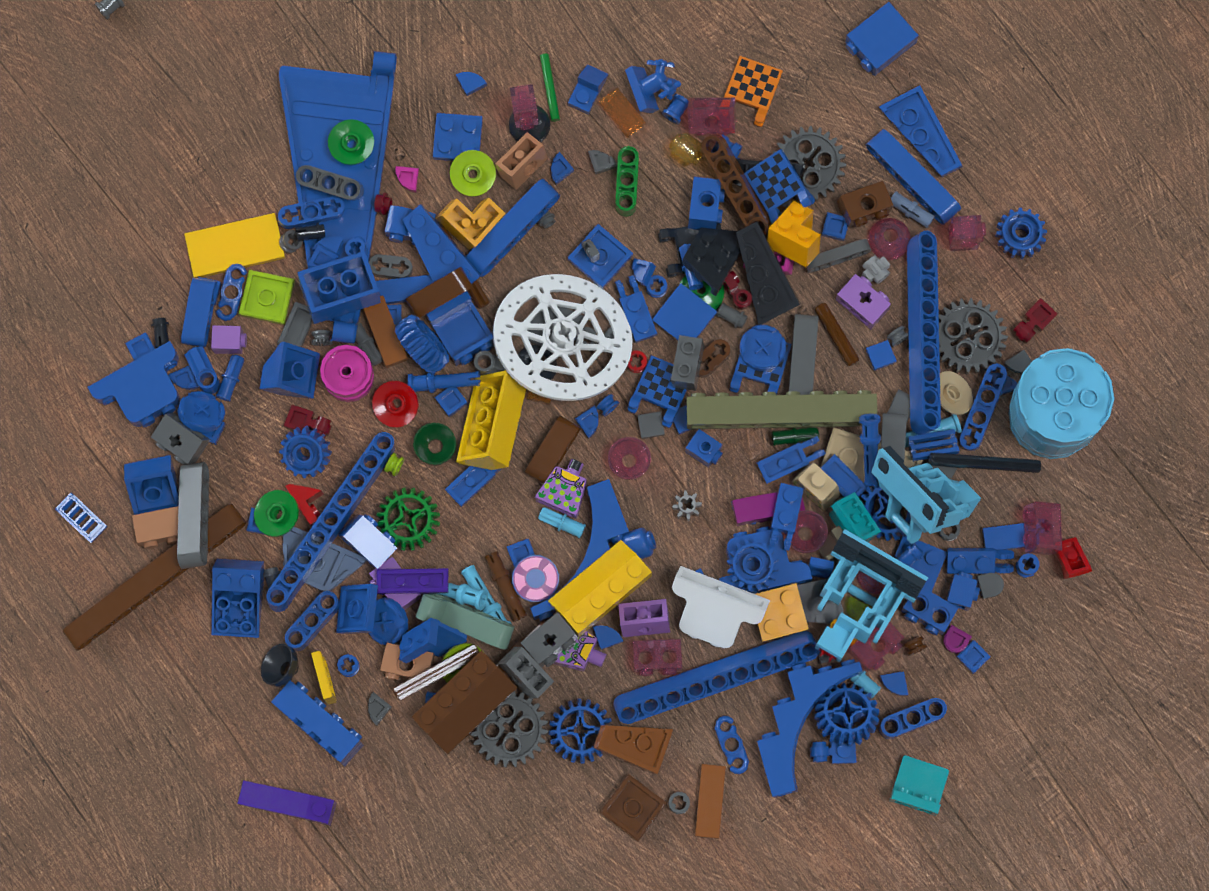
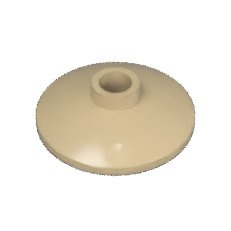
M951 371L940 373L941 406L946 411L955 415L967 413L973 405V394L968 383L957 373Z

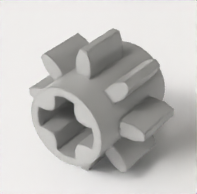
M874 255L862 265L865 269L862 276L870 282L875 281L876 284H879L890 275L887 269L890 268L891 264L884 256L878 259Z
M684 491L683 497L675 496L678 504L673 505L672 509L679 511L678 519L685 516L687 521H690L691 515L699 516L696 508L701 507L702 503L695 501L696 493L690 496L687 491ZM688 502H691L692 509L687 508L686 510H683L682 503L687 504Z

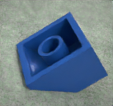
M171 455L124 464V481L134 515L179 506V489Z

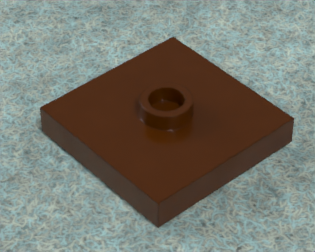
M628 774L602 808L600 814L639 842L667 802Z

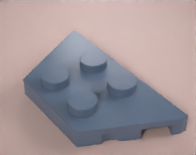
M293 527L291 531L283 535V567H285L308 532ZM315 537L312 540V543L315 545H320L324 542V539ZM332 543L304 584L323 592L332 591L364 565L367 560L359 554ZM302 556L298 562L307 564L311 561V558L309 556ZM295 575L288 576L295 580L298 579V577H296Z

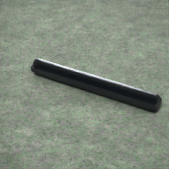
M930 453L929 464L933 466L1039 473L1041 471L1040 460Z

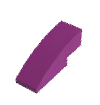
M778 492L732 500L737 526L772 521ZM803 497L801 500L799 514L806 513Z

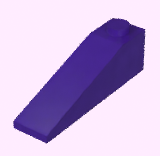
M243 780L237 804L331 826L337 802L323 797Z

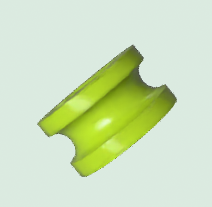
M393 453L384 471L386 473L392 472V476L395 477L399 473L405 458H398L397 454Z

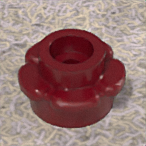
M386 192L383 195L377 194L374 203L375 212L387 215L390 206H393V200Z

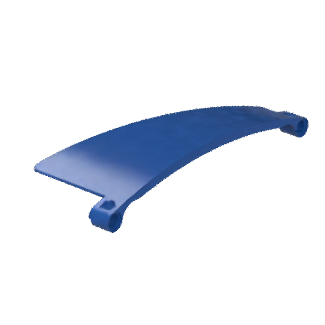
M374 51L371 76L291 66H281L279 70L298 203L335 196L299 184L296 179V172L304 165L361 182L364 188V194L359 200L352 201L341 198L344 202V213L340 218L319 223L324 224L325 237L338 236L343 238L337 253L340 255L338 259L348 256L345 252L346 243L353 238H358L368 248V262L370 260L377 216L374 203L376 195L380 194L391 114L397 54ZM353 119L361 121L373 133V151L362 163L356 165L342 164L329 151V134L335 125L344 120ZM350 141L348 143L349 148H354L356 146V142ZM306 170L303 174V180L308 183L313 179V172L311 170ZM328 177L325 180V187L332 189L335 186V179ZM352 183L347 187V194L354 196L357 193V186ZM331 203L330 208L324 209V205H320L322 216L325 215V210L332 209L334 213L337 212V208L340 206ZM308 207L304 212L308 218H314L318 215V211L314 207ZM318 239L304 241L307 264L314 253L312 250ZM357 246L352 248L354 252H360V249L357 248ZM361 309L327 320L334 323L332 339L330 341L355 343Z

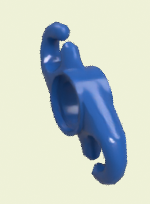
M232 264L225 273L221 288V300L218 306L220 308L229 306L231 313L224 315L220 309L216 310L217 316L224 321L233 319L238 311L242 296V285L245 279L244 277L234 279L232 272L237 269L242 275H246L247 271L241 264ZM230 285L238 289V296L234 299L227 298L224 293L226 287Z
M729 716L719 717L715 723V732L721 749L726 755L729 765L736 758L743 761V765L740 768L730 767V771L734 774H742L748 769L749 764L742 739L738 736L735 725H732L730 730L726 732L721 729L723 722L732 724L734 722L733 718ZM729 738H734L739 743L738 749L734 752H730L725 748V741Z

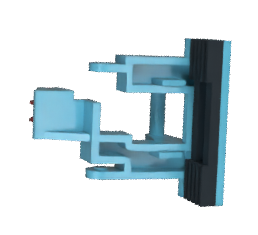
M891 446L879 449L871 473L878 479L879 486L889 496L885 517L889 521H893L901 529L911 544L920 539L922 532L932 534L941 531L942 528L958 525L960 520L971 515L981 499L964 480L955 481L948 479L939 468L933 469L929 463L907 468L903 464L904 460ZM902 506L910 512V525L899 515Z
M846 529L842 532L830 554L840 561L820 594L823 599L817 610L822 611L828 599L839 605L847 592L873 608L866 607L858 622L841 612L833 628L826 627L815 648L822 652L820 657L826 654L829 656V662L833 658L839 663L852 640L856 638L865 644L875 626L879 630L875 633L872 642L877 644L902 599L906 598L914 603L928 579L925 575ZM859 570L886 585L878 599L852 584Z

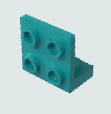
M855 492L831 506L833 511L829 513V517L835 526H840L843 531L846 529L866 542H870L881 532Z
M906 755L903 756L889 801L936 816L941 806L939 803L949 770Z

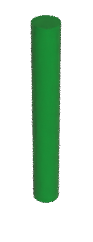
M545 53L540 55L551 121L556 122L560 120L550 58L549 54Z

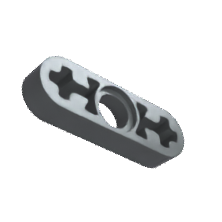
M858 240L818 254L806 267L807 272L813 273L871 252L868 240Z

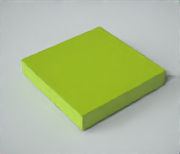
M249 270L239 316L285 325L295 279Z

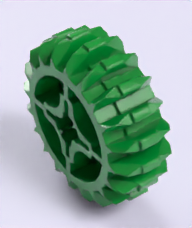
M402 488L403 495L400 496L395 490L393 491L395 497L393 500L389 496L385 497V500L389 503L388 505L383 503L379 505L385 512H377V517L383 519L377 522L379 524L377 527H384L380 532L383 534L386 531L395 539L393 544L396 547L401 543L402 551L406 550L407 545H410L411 551H415L414 544L416 543L422 549L424 548L422 540L425 539L428 543L432 542L428 536L429 533L434 536L437 535V531L432 527H439L440 522L433 519L439 518L440 513L432 511L436 510L438 506L436 503L430 504L432 501L431 496L423 500L425 493L422 490L417 496H415V488H411L410 494H407L406 488ZM404 502H414L423 508L420 510L419 508L410 510L405 506ZM398 506L400 515L394 520V523L389 525L390 515L394 508ZM403 510H405L407 515H410V518L412 515L414 516L412 518L414 529L407 522L403 523L405 521ZM428 515L427 524L423 531L419 533L417 523L423 519V516ZM407 529L413 537H401L393 531Z

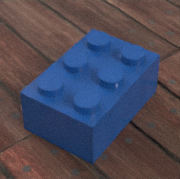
M365 251L297 272L299 284L314 324L381 303L379 289Z

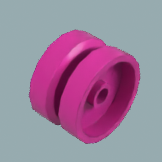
M351 345L337 346L330 350L322 360L320 368L322 381L329 394L337 400L345 402L358 401L366 396L373 387L375 377L371 361L366 353L358 347Z

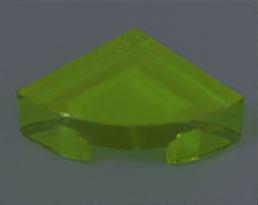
M850 596L847 604V613L850 618L858 622L866 607L870 609L871 607Z

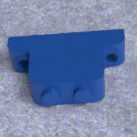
M169 341L88 386V389L100 404L108 405L116 400L133 426L148 427L156 421L155 418L162 414L173 413L176 410L175 407L180 403V395L168 376V371L177 366L179 356Z
M769 526L756 529L757 533L747 534L746 531L733 534L734 538L730 539L727 544L728 560L733 559L730 556L731 551L737 552L736 545L744 546L747 539L750 544L754 543L755 539H758V544L760 545L766 542L768 550L774 549L772 557H778L779 559L778 562L774 563L775 566L779 567V570L772 572L776 576L775 581L769 579L770 586L768 588L762 585L761 591L758 592L756 588H752L750 593L757 594L795 583L800 585L812 581L811 571L806 563H803L802 560L789 562L787 552L783 549L784 539L781 532H778V540L775 547L769 546L772 532ZM750 560L746 563V567L750 571H756L760 568L759 563L755 560ZM733 574L719 578V581L739 588L738 581L734 583L731 581L734 576ZM743 586V588H741L742 590L748 591L746 586Z

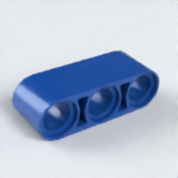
M193 277L181 336L182 344L206 347L214 309L212 302H214L215 298H213L214 288H217V281Z
M324 591L319 594L287 630L285 634L287 645L295 651L305 649L338 612L339 599L331 591ZM326 598L334 599V605L329 609L323 608L322 602ZM310 616L318 617L319 620L316 626H307L306 622ZM297 633L303 636L302 642L298 645L291 644V637Z
M939 698L924 701L885 717L879 725V732L885 739L897 738L941 720L946 714L947 706ZM931 704H937L941 708L939 716H933L929 712ZM907 714H917L919 723L915 725L908 723ZM886 722H894L897 726V731L892 734L886 732L884 728Z

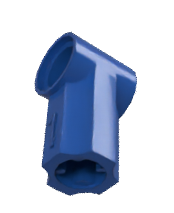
M203 346L190 349L184 356L195 376L198 386L203 392L216 393L220 388V380ZM206 378H214L211 385H203V381Z

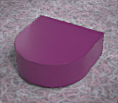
M951 625L944 636L943 644L947 651L957 654L967 647L972 636Z

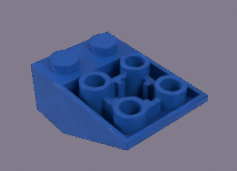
M216 560L212 569L211 635L259 638L264 586V561Z

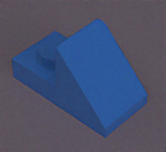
M587 65L578 76V83L568 101V106L589 115L608 77V73Z

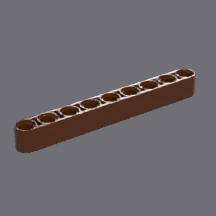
M233 504L227 505L208 519V554L246 525L247 522ZM177 543L63 629L64 635L76 651L86 647L189 569H181L179 566Z

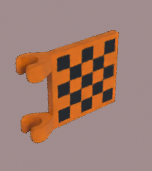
M739 56L719 112L728 115L733 100L757 108L758 112L754 125L762 127L783 70Z

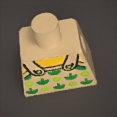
M814 462L808 464L791 481L795 486L804 488L803 493L823 512L840 496L837 483Z

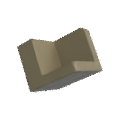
M840 526L831 530L829 535L815 543V547L825 560L833 561L836 559L830 554L843 532Z

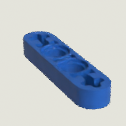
M992 364L986 370L960 436V443L967 451H975L980 447L1008 376L1005 367L1001 364ZM1000 369L1003 377L997 378L995 386H999V389L997 390L993 386L985 385L986 382L991 384L993 381V376L990 373ZM986 390H991L995 394L994 400L990 403H985L981 399L982 393ZM977 412H983L986 415V421L981 425L973 422V416ZM969 425L975 429L982 430L981 433L976 431L974 438L977 440V443H972L971 446H967V441L965 440V437H970L973 431L968 429Z

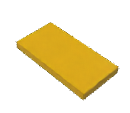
M275 213L184 233L194 278L224 273L232 264H241L246 268L285 259L284 251L279 245L281 236Z

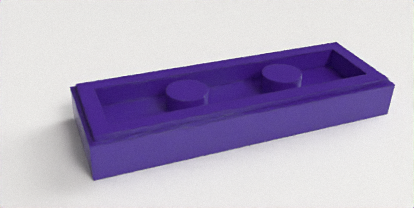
M377 569V594L449 593V569Z

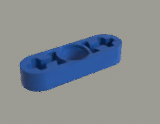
M330 196L284 206L278 213V222L283 228L292 229L316 224L317 222L338 219L344 213V202L340 197ZM331 203L340 206L337 208V212L333 213L332 209L325 210V215L322 216L320 205L323 204L324 209L330 208ZM308 207H314L317 209L318 215L314 218H308L304 212ZM301 209L302 220L299 221V216L293 217L292 222L282 219L285 217V213L289 212L291 216L298 215L297 210Z

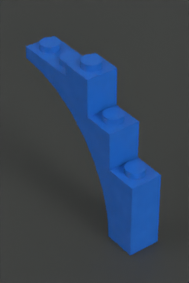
M609 479L587 487L593 519L591 539L584 560L568 583L610 549L608 543L612 542L615 545L622 540L624 534L629 533ZM548 600L531 607L534 620H548L553 616V613L557 612Z
M855 659L842 662V667L832 669V666L818 669V674H814L812 666H806V663L793 666V671L788 672L795 700L791 701V697L777 701L778 705L772 706L780 734L776 735V732L762 735V740L757 741L772 797L777 798L798 792L795 778V752L799 734L806 718L818 703V699L821 696H825L827 690L833 689L834 685L837 686L849 678L864 673L860 662L855 663Z

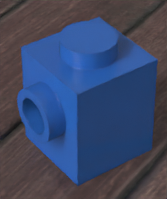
M698 429L686 446L685 453L709 468L712 463L716 465L723 455L721 452L722 444Z
M959 572V575L954 574L946 601L959 609L969 611L972 601H977L980 591V588L976 587L978 580L973 579V576L967 573Z

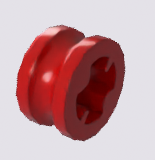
M635 350L631 352L627 368L633 373H641L647 366V357L643 352ZM636 356L637 359L639 357L643 359L640 367H636V365L633 367L631 365L633 357Z

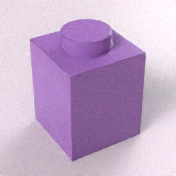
M212 325L211 349L214 354H242L243 347L247 346V334L243 333L241 326Z

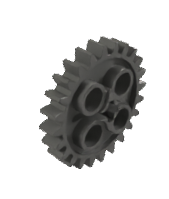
M812 126L809 127L808 132H805L803 127H800V134H796L794 130H791L792 137L788 138L784 135L783 138L786 143H777V146L783 150L790 163L796 162L798 164H805V160L809 162L817 147H821L820 152L813 159L814 167L809 166L801 181L813 195L815 201H818V194H822L823 197L827 198L826 190L834 193L835 190L832 185H841L837 178L845 177V173L840 171V169L847 167L846 163L840 162V160L846 158L845 154H839L843 146L835 147L838 139L833 138L829 140L830 132L828 131L823 136L820 127L816 133L813 132ZM803 143L812 145L811 151L807 154L799 151V147ZM823 155H828L832 159L831 163L827 166L819 164V158ZM811 174L819 177V181L815 185H808L806 183V178Z
M970 298L968 304H965L963 299H960L959 306L951 302V310L944 307L942 312L945 316L939 314V354L943 355L940 362L948 360V369L956 365L957 373H959L961 368H965L966 374H969L970 369L973 368L974 372L978 374L980 366L986 371L988 363L991 365L996 364L994 357L1001 358L1002 353L999 350H1005L1006 345L1001 342L1006 341L1008 336L1001 333L1005 332L1007 327L1000 326L1004 319L995 318L998 310L990 312V304L983 308L982 300H979L977 305H974L972 298ZM972 316L977 317L980 324L976 326L971 325L968 318ZM986 326L988 328L987 330L976 333L972 340L970 338H966L955 346H951L950 344L952 342H957L963 339L966 332L969 335H972L978 330H980L982 327ZM956 327L959 330V334L952 336L948 333L947 328ZM987 337L991 344L983 346L979 342V338ZM966 347L969 349L970 355L962 356L958 349Z
M514 691L476 728L477 731L471 733L472 737L479 738L473 743L474 746L482 745L479 754L487 752L486 761L494 757L495 766L500 761H503L505 768H507L509 762H512L513 766L517 768L518 760H521L526 765L527 756L533 760L535 759L533 751L541 753L538 744H546L541 735L548 734L547 730L542 729L543 726L548 725V721L540 719L545 715V711L537 712L540 704L532 705L533 698L525 700L524 692L519 697H516ZM505 706H510L514 710L513 715L509 718H504L500 715L501 709ZM520 711H522L523 715L517 720V722L513 726L515 732H509L504 738L502 744L500 746H496L498 740L506 732L504 726H510L516 718L517 714ZM522 721H531L533 723L532 730L529 732L521 731L520 724ZM492 725L500 729L499 734L494 738L486 735L487 728ZM511 739L519 743L518 749L513 752L505 748L506 743Z

